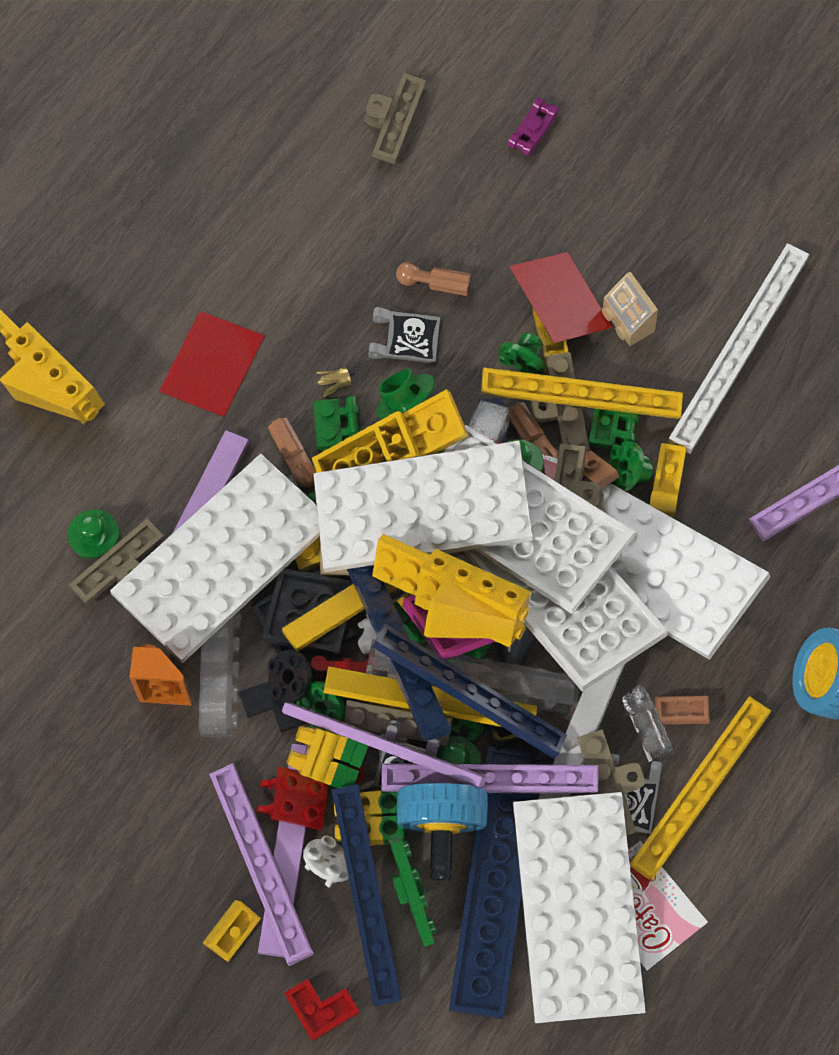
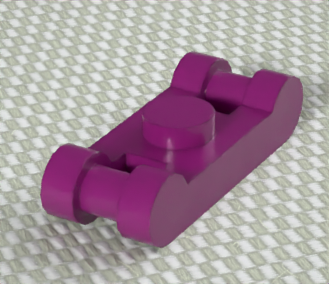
M537 97L531 110L516 132L511 135L507 145L513 149L518 148L522 150V153L529 157L557 117L560 108L553 104L550 106L545 103L544 99ZM539 113L546 114L545 118L538 116Z

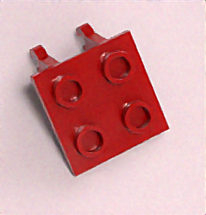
M281 766L278 767L276 778L261 780L260 787H269L268 790H275L273 804L257 806V814L263 812L266 816L271 815L272 820L322 830L328 784L303 776L298 770Z

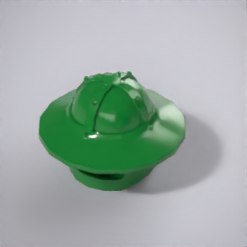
M406 368L384 379L379 385L378 394L382 400L376 410L378 418L382 420L397 411L404 413L428 400L436 384L433 376L428 374L414 375L411 369Z

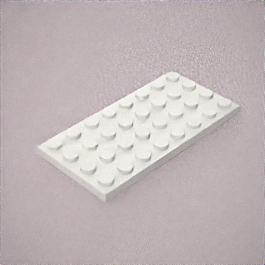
M466 425L465 428L469 436L447 447L443 453L496 444ZM522 461L533 540L474 550L573 614L635 537V532Z
M519 441L314 473L322 562L325 572L374 565L378 539L382 534L431 555L434 549L448 554L533 540Z
M260 454L114 586L110 592L183 663L320 536L317 505Z
M608 484L601 489L604 493L602 511L635 532V537L611 567L668 630V636L710 660L769 580V572L615 485Z
M475 550L463 551L476 567L531 591L528 604L530 610L524 624L582 692L665 638L668 634V630L612 567L607 570L574 613L571 614Z
M622 792L513 802L535 1023L646 1013Z

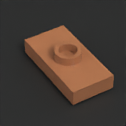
M589 450L586 454L582 478L588 482L598 484L601 490L616 480L619 475L616 469Z
M708 696L655 697L656 725L709 724Z

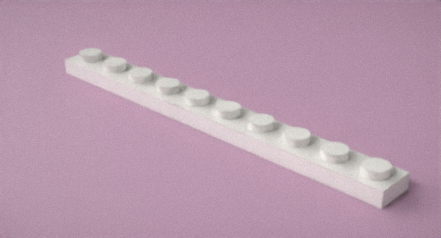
M788 243L786 244L669 437L668 443L686 447V452L691 454L808 260V253Z

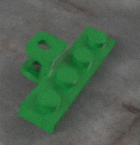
M399 835L388 838L400 874L399 876L396 874L391 876L400 904L409 902L419 937L424 947L434 944L432 935L436 934V929L432 918L427 919L424 909L428 908L425 898L426 892L417 867H410L408 858L412 857L409 844L407 841L402 842Z

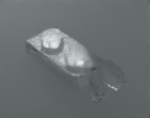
M638 685L632 689L633 694L628 692L622 697V703L625 710L630 713V718L648 761H658L671 752L673 748L654 702L651 701L646 688Z

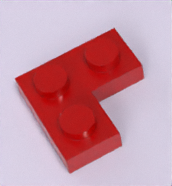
M306 979L284 993L312 1042L360 1014L346 988L321 1002L310 981Z

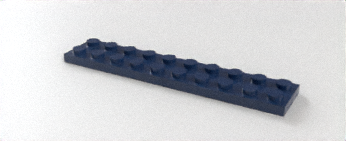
M488 747L486 764L540 765L541 760L532 762L526 751L506 748L496 750L495 747ZM487 793V825L475 833L449 1012L504 1020L522 896L513 802L535 800L536 793Z

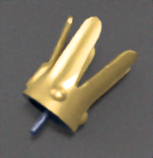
M346 367L336 371L316 372L317 374H328L321 376V379L318 381L319 385L336 383L324 392L323 397L338 389L350 386V376L355 375V373L349 374Z

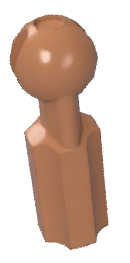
M404 262L397 268L396 277L405 286H411L416 282L428 283L431 290L464 296L468 294L470 273L434 267L430 272L419 270L418 266L412 262Z
M516 403L505 412V416L520 439L535 444L544 456L547 455L558 459V451L552 447L525 403Z
M279 418L273 421L268 426V431L291 470L294 481L304 488L313 486L315 484L314 473H316V468L309 460L287 418Z

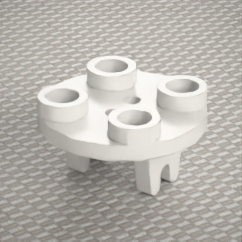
M324 835L321 839L312 840L307 844L303 851V858L306 862L305 868L308 871L311 869L313 873L326 879L325 885L330 888L333 883L349 879L343 847L338 845L334 838Z

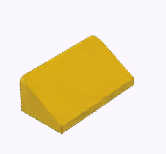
M235 900L204 940L203 944L229 962L261 918L243 902Z

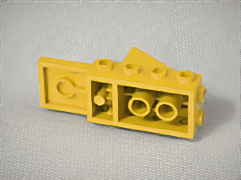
M0 310V333L6 338L5 343L10 349L8 354L15 361V365L0 378V381L11 396L17 401L79 420L83 425L87 421L93 420L99 410L105 405L95 388L28 322L19 328Z
M446 389L404 413L397 411L379 422L368 426L366 429L312 457L316 473L427 456L436 454L469 435L452 394Z
M382 534L378 539L372 576L416 596L415 605L428 610L424 636L429 638H490L509 648L515 639L520 640L526 628L524 622L530 610L528 604L531 591L438 549H434L431 555L385 534Z

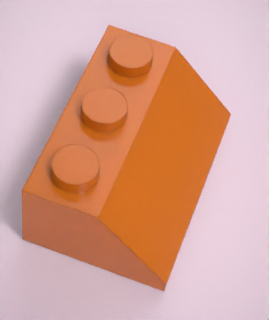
M150 644L133 647L129 678L139 702L192 706V699L184 676L163 651Z

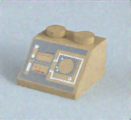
M629 272L604 297L602 312L604 317L608 321H612L616 326L615 329L619 338L626 340L628 345L632 346L655 332L658 309L632 273Z

